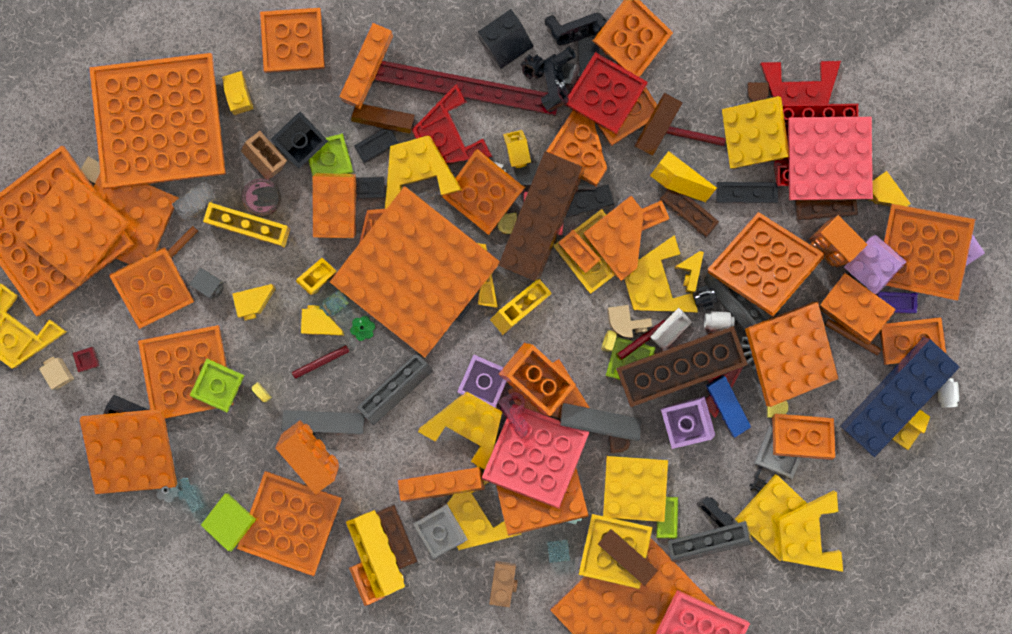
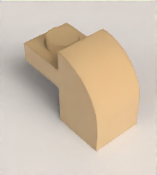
M629 305L607 308L611 329L623 338H633L632 330H635L636 333L647 332V328L652 327L651 318L631 321Z

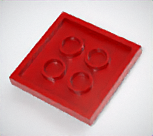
M595 52L568 96L569 101L565 106L617 135L648 82Z

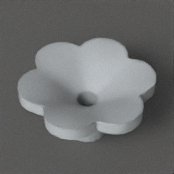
M177 481L176 487L169 488L164 486L161 489H156L157 498L160 500L164 499L166 502H172L175 497L180 495L179 482Z

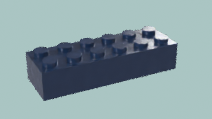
M923 337L849 415L840 427L873 457H876L960 366L931 339Z

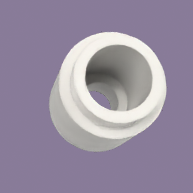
M710 311V313H705L704 329L716 332L734 326V317H731L730 312Z
M949 378L938 390V402L941 403V407H958V401H960L958 382H954V378Z

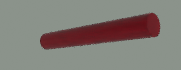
M671 126L666 134L724 146L726 138Z
M664 319L617 353L618 358L623 360L649 341L653 333L666 320Z
M344 345L293 371L292 375L297 379L350 351L347 345Z

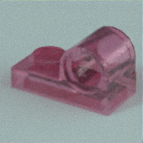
M512 392L498 400V407L518 436L522 439L528 435L526 428L529 426L523 417H518L525 409L523 395L518 392ZM518 400L521 402V405L518 408H513L510 406V402Z

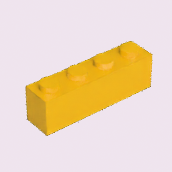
M210 202L203 220L207 225L285 248L290 233V228L286 225Z
M375 510L346 521L375 597H384L404 588L403 575L397 567L396 557L391 552L388 537L383 532L380 517L376 514Z

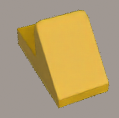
M702 251L674 267L675 269L689 272V275L685 274L683 286H686V292L694 293L696 291L704 254Z
M321 258L297 278L296 282L310 295H315L322 285L332 278L337 271L326 260Z
M919 410L892 440L906 450H909L918 435L925 433L930 416Z

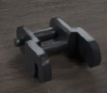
M759 466L758 471L753 476L755 477L753 484L750 483L749 485L751 486V491L755 489L760 492L762 488L756 486L757 482L764 485L767 484L758 477L763 468L762 466Z

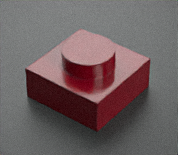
M94 347L72 353L78 372L81 373L100 367Z

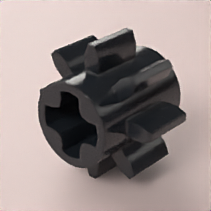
M530 54L525 57V61L520 64L522 66V73L530 80L533 77L538 80L543 76V63L545 61L538 54L534 57Z
M707 285L698 287L699 292L694 293L698 308L703 307L704 311L714 308L713 303L718 302L714 288L708 289Z

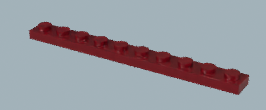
M382 61L373 80L444 95L458 84L465 99L556 116L557 109L550 113L543 106L541 98L548 94L546 92Z

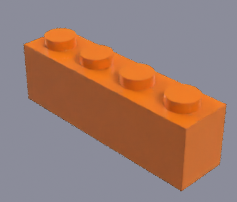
M372 23L339 96L342 102L361 109L392 41L393 34L391 30Z
M477 467L398 480L400 501L410 502L485 490L484 480H482V469Z

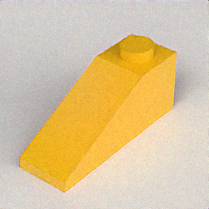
M669 151L650 175L665 188L705 203L717 189V187Z
M541 280L535 281L501 308L490 321L504 335L552 293Z

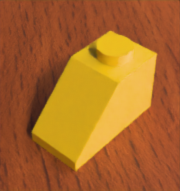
M242 71L223 76L224 92L230 111L237 115L253 110Z
M523 130L503 134L511 167L522 168L527 166V163H531L527 139Z
M887 171L872 180L873 199H868L870 202L873 201L874 204L890 207L893 203L904 206L911 204Z
M269 284L233 293L238 318H244V321L256 319V315L261 314L276 290L275 285Z
M307 305V309H302L301 334L344 336V331L324 310L320 309V306Z

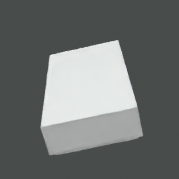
M678 308L653 333L651 339L664 351L692 322Z

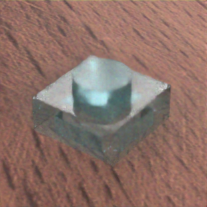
M567 539L547 542L550 563L570 561Z

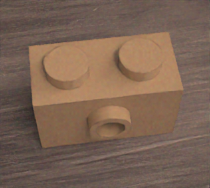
M261 131L248 139L241 149V152L267 181L279 173L287 162Z
M495 562L489 605L510 608L512 592L516 593L518 580H514L516 564Z

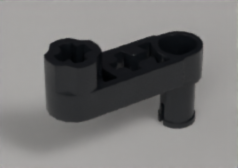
M597 12L560 25L554 15H550L545 19L544 24L550 30L554 41L561 46L591 35L597 36L607 23V20L601 13Z
M567 47L557 55H551L543 63L549 93L543 96L541 101L545 109L550 113L569 101L562 67L565 63L576 58L574 50L570 47Z

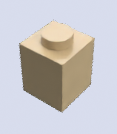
M51 357L43 362L44 366L39 368L51 390H57L74 380L62 358Z

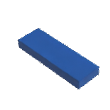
M724 375L706 385L732 437L735 438L751 428Z

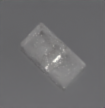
M203 181L172 203L183 221L189 223L207 210L209 202L216 204L221 199L207 181Z

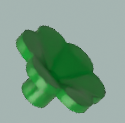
M362 316L361 318L353 319V326L350 332L356 336L357 340L363 341L365 338L370 339L373 337L375 323L370 321L369 317Z

